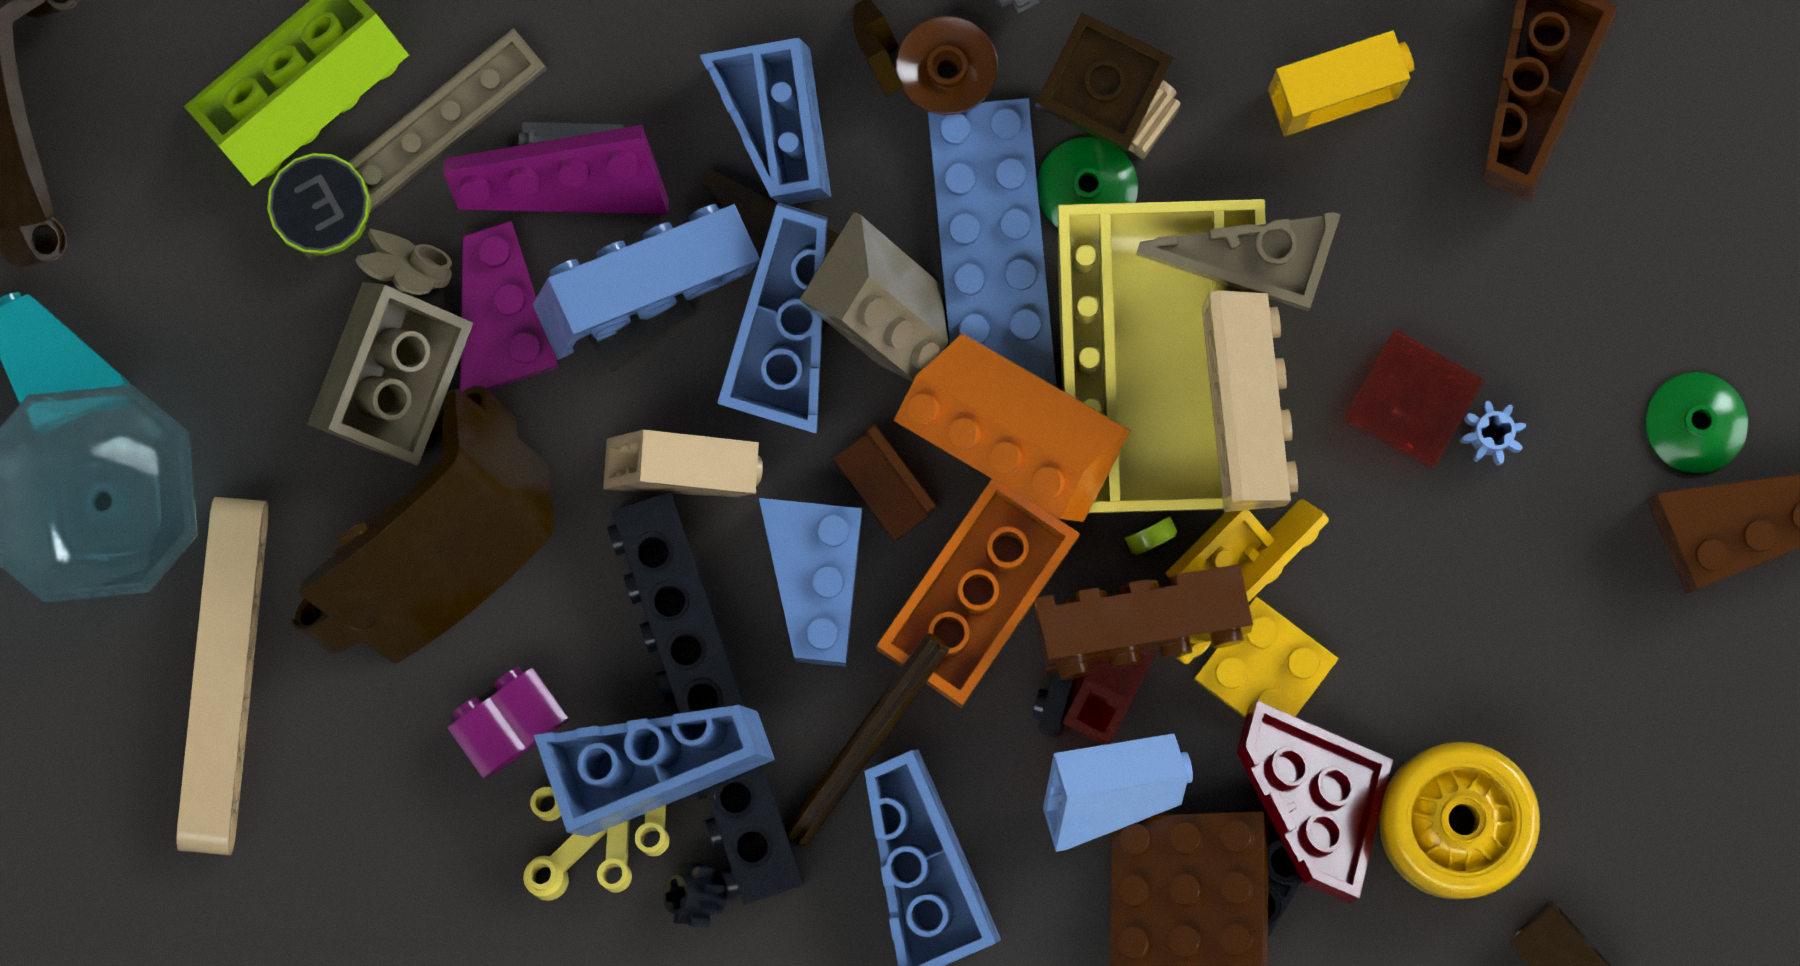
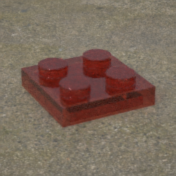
M1395 329L1343 420L1426 468L1433 470L1484 379Z

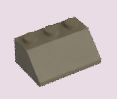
M853 212L799 300L879 366L913 382L916 375L948 345L940 283L862 215Z
M362 282L307 425L353 444L418 466L472 329L473 322L385 284Z

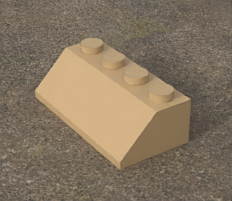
M1209 291L1201 308L1224 512L1287 506L1291 501L1290 493L1298 492V475L1295 461H1286L1284 441L1292 440V421L1289 409L1281 410L1279 390L1286 389L1287 379L1284 359H1275L1273 338L1281 337L1278 307H1269L1268 293Z

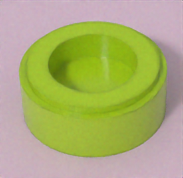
M1169 515L1130 533L1124 539L1131 554L1138 555L1172 539L1178 531Z

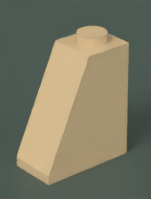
M639 430L607 438L603 489L667 493L671 491L672 494L741 497L756 494V486L760 483L763 473V462L761 457L758 456L759 442L652 430Z

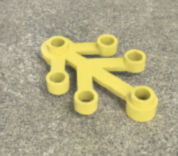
M539 788L533 793L530 800L532 811L544 821L558 819L561 814L556 799L555 805L550 811L541 812L540 804L544 798L548 796L555 798L552 788ZM666 805L645 813V823L635 833L637 847L648 856H659L669 846V835L665 830ZM630 820L590 837L573 834L550 857L539 856L534 858L526 866L523 876L524 884L528 891L545 901L559 898L568 887L569 877L567 870L606 833V860L600 864L597 870V878L599 883L610 892L618 893L624 891L630 885L632 879L631 870L627 866ZM652 831H658L660 833L658 844L653 847H646L644 843L646 835ZM620 867L622 869L621 879L614 884H609L607 882L608 872L612 868ZM542 868H550L551 876L549 880L543 884H537V872Z

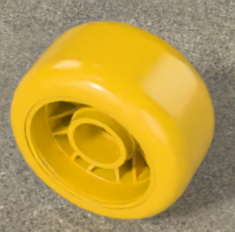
M1471 742L1440 744L1428 748L1407 760L1390 779L1386 787L1379 816L1381 842L1389 861L1397 872L1417 889L1445 899L1482 897L1509 884L1522 872L1531 859L1540 831L1538 801L1525 774L1513 761L1502 753L1490 747ZM1457 805L1467 807L1474 816L1473 829L1467 835L1457 834L1450 827L1449 814Z

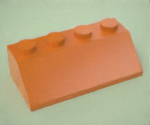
M960 334L916 375L893 420L1055 517L1084 522L1131 432L1127 427L965 334Z

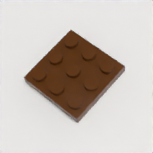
M1264 811L1154 815L1113 831L1110 966H1268L1269 816Z

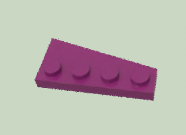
M642 125L445 158L443 173L458 210L668 214L669 199Z

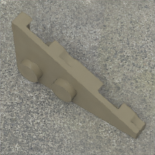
M1331 212L1324 213L1323 216L1289 220V218L1274 220L1268 224L1261 225L1246 224L1211 229L1209 232L1162 236L1154 240L1141 241L1136 255L1247 292L1268 293V299L1309 311L1341 214Z

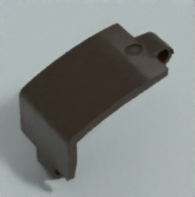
M0 0V251L5 259L16 267H27L58 260L66 250L67 235L61 223L53 218V207L29 126L15 57L12 23L25 14L29 17L39 18L72 9L78 4L79 0ZM32 236L35 240V248L32 243Z
M473 386L464 392L454 389L445 395L442 423L443 459L405 497L373 525L300 582L299 593L305 599L299 605L295 613V619L291 618L292 625L329 653L343 652L364 641L391 662L398 663L429 644L472 612L512 577L550 538L554 522L548 463L518 439L515 413L484 387Z

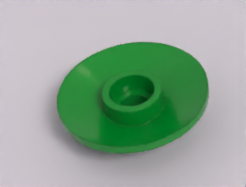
M1080 137L1068 140L1052 150L1041 165L1037 178L1039 205L1046 218L1058 228V205L1136 203L1138 180L1133 164L1120 148L1100 138ZM1083 176L1094 177L1098 183L1097 189L1093 192L1082 191L1078 185L1080 178Z
M1690 372L1671 378L1654 393L1646 410L1645 430L1653 451L1664 463L1681 472L1704 474L1724 467L1737 456L1747 436L1748 416L1741 397L1730 384L1708 373ZM1694 412H1702L1708 417L1709 424L1706 429L1700 430L1693 426L1691 418Z

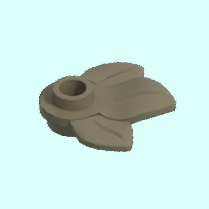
M370 229L368 236L377 252L358 255L355 260L358 267L367 275L380 281H393L398 290L409 294H427L434 288L446 287L452 277L450 270L452 261L442 250L427 244L415 246L405 238L375 229Z

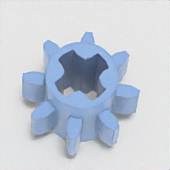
M1485 401L1482 404L1483 417L1481 419L1471 413L1465 416V422L1473 428L1471 433L1466 434L1460 439V442L1463 444L1472 443L1477 450L1473 461L1477 462L1484 455H1493L1494 463L1496 466L1504 463L1503 450L1505 448L1513 453H1519L1523 447L1514 438L1516 433L1526 428V423H1514L1510 417L1513 410L1511 404L1501 412L1494 411L1491 402ZM1490 421L1494 429H1503L1504 436L1497 441V445H1495L1492 438H1483L1482 431L1489 426Z

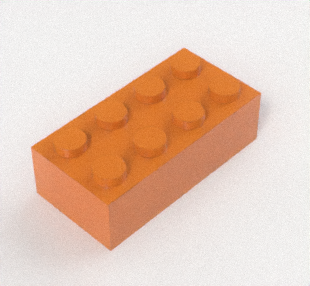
M991 479L877 644V651L902 667L926 634L931 633L939 637L948 645L949 652L925 684L962 709L1035 603V598L1039 597L1077 542L1080 533L1054 515Z

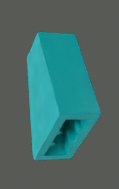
M15 292L0 298V360L31 428L40 433L133 391L130 382L31 295L21 296L20 292Z

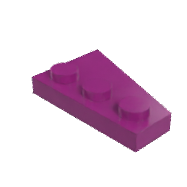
M512 221L463 236L461 318L473 322V326L461 354V392L473 386H482L489 391L559 368L555 353L533 307L537 296Z

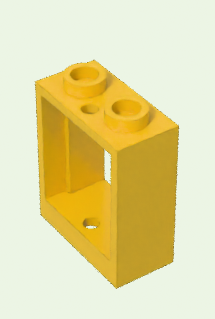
M1392 30L1277 68L1268 87V92L1284 137L1399 99L1411 79L1409 72L1414 71V62L1406 42L1398 43L1395 32Z

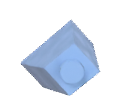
M1175 734L1054 753L1043 811L1055 851L1073 848L1182 805L1186 785L1191 783L1193 779V771L1190 757L1187 752H1180Z

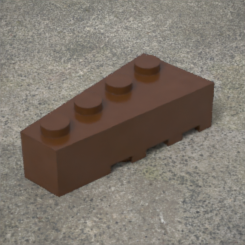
M1517 0L1485 167L1484 183L1527 202H1532L1615 24L1617 5L1605 0Z
M1800 474L1656 493L1646 500L1686 594L1800 549Z
M1240 564L1177 574L1168 578L1169 585L1159 587L1158 580L1147 579L1129 582L1127 585L1119 587L1117 589L1118 595L1107 596V591L1099 590V588L1080 590L1076 592V595L1067 598L1066 604L1055 605L1054 595L1035 598L1034 616L1047 675L1059 673L1060 680L1073 679L1090 674L1089 666L1110 662L1111 669H1121L1142 663L1141 655L1161 651L1162 659H1169L1192 653L1191 645L1212 641L1213 648H1223L1244 642L1243 634L1251 633L1253 621Z

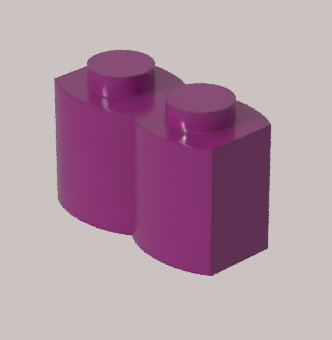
M519 666L512 669L493 684L498 691L490 698L481 703L477 697H473L451 714L455 722L447 728L484 780L489 779L537 745L534 735L554 733L570 721L533 668L524 673Z

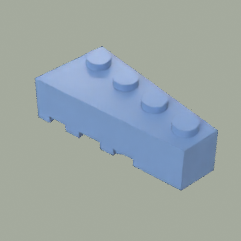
M741 705L679 713L655 719L627 721V723L601 727L577 728L574 731L534 735L567 833L590 837L775 760L758 711Z
M919 749L911 750L865 770L875 838L878 842L881 875L883 886L886 890L890 914L889 922L898 966H945L1001 940Z

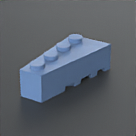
M782 203L776 205L717 404L817 433L823 319L799 299L826 258L828 217Z
M716 204L708 205L689 215L690 222L675 228L672 227L670 222L663 223L643 233L644 240L629 246H626L624 241H618L597 251V258L580 265L577 259H573L552 268L549 271L551 277L547 278L533 303V307L557 360L574 353L572 347L577 340L592 334L597 339V342L617 334L616 330L627 325L631 321L630 316L636 313L640 319L645 320L663 313L677 303L675 296L683 293L685 299L690 301L751 273L760 258L735 204L720 210Z

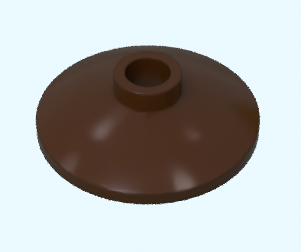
M943 16L924 21L908 33L899 48L896 69L903 84V92L914 104L931 113L954 115L976 107L989 95L997 78L998 58L991 39L980 27L966 19ZM944 65H951L955 67L957 73L952 78L946 79L938 74V70Z

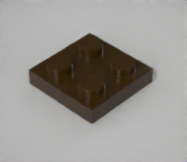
M1081 12L1036 101L1035 107L1127 152L1174 57Z

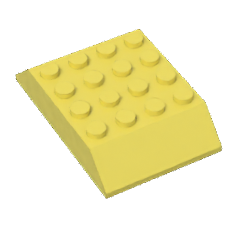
M1265 199L1058 205V289L1062 391L1131 430L1088 513L1224 509L1201 307L1209 291H1247L1137 256L1136 253L1141 241L1154 240L1157 237L1205 233L1211 229L1246 224H1266Z

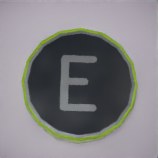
M312 153L293 159L278 172L269 189L267 210L273 228L288 246L306 254L328 256L346 250L361 237L369 218L371 198L365 180L350 163L335 155Z

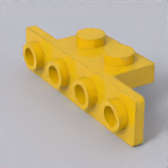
M1300 499L1267 532L1249 510L1225 512L1165 575L1170 578L1177 574L1240 564L1249 603L1267 584L1280 576L1283 567L1302 548L1310 545L1317 538L1319 531L1328 523L1329 518L1322 510L1304 499ZM1211 641L1191 645L1192 653L1175 658L1183 664H1188L1194 657L1204 653L1210 646Z

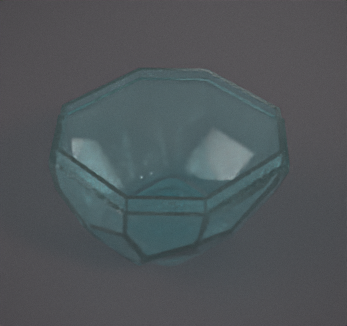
M133 385L31 394L23 400L0 427V566L44 603L150 593L198 536L190 432ZM103 493L110 494L112 504L109 509L98 511L95 506L97 497Z

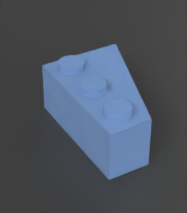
M793 38L700 55L770 197L776 202L785 205L831 198L810 48L800 38Z

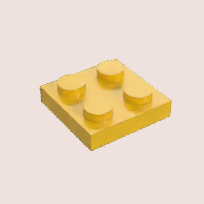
M1256 596L1249 605L1253 621L1251 633L1243 634L1244 642L1240 644L1217 648L1193 680L1244 718L1246 717L1248 707L1257 700L1296 717L1339 658Z

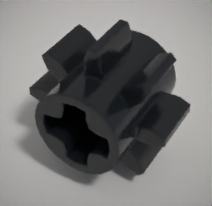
M681 863L680 875L668 877L663 888V902L666 909L670 913L675 914L673 920L675 924H688L689 927H710V915L722 913L727 903L728 893L724 881L716 876V867L702 866V864Z

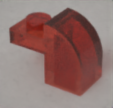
M1157 652L1141 655L1142 663L1127 668L1111 669L1110 662L1092 665L1090 674L1086 675L1062 724L1103 745L1111 744Z

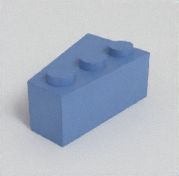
M759 498L795 662L846 667L862 523V508Z

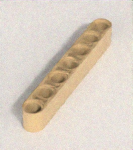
M214 497L212 501L177 824L178 851L231 855L234 849L268 529L267 501Z

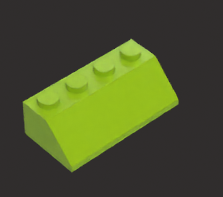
M310 0L184 107L248 182L254 186L261 179L274 174L282 162L299 147L312 142L319 135L321 129L336 116L351 109L358 102L360 96L374 84L392 75L399 63L407 58L409 54L379 16L363 0Z

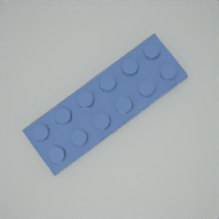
M1029 98L982 102L966 112L954 115H940L928 112L949 345L960 334H965L1056 386Z

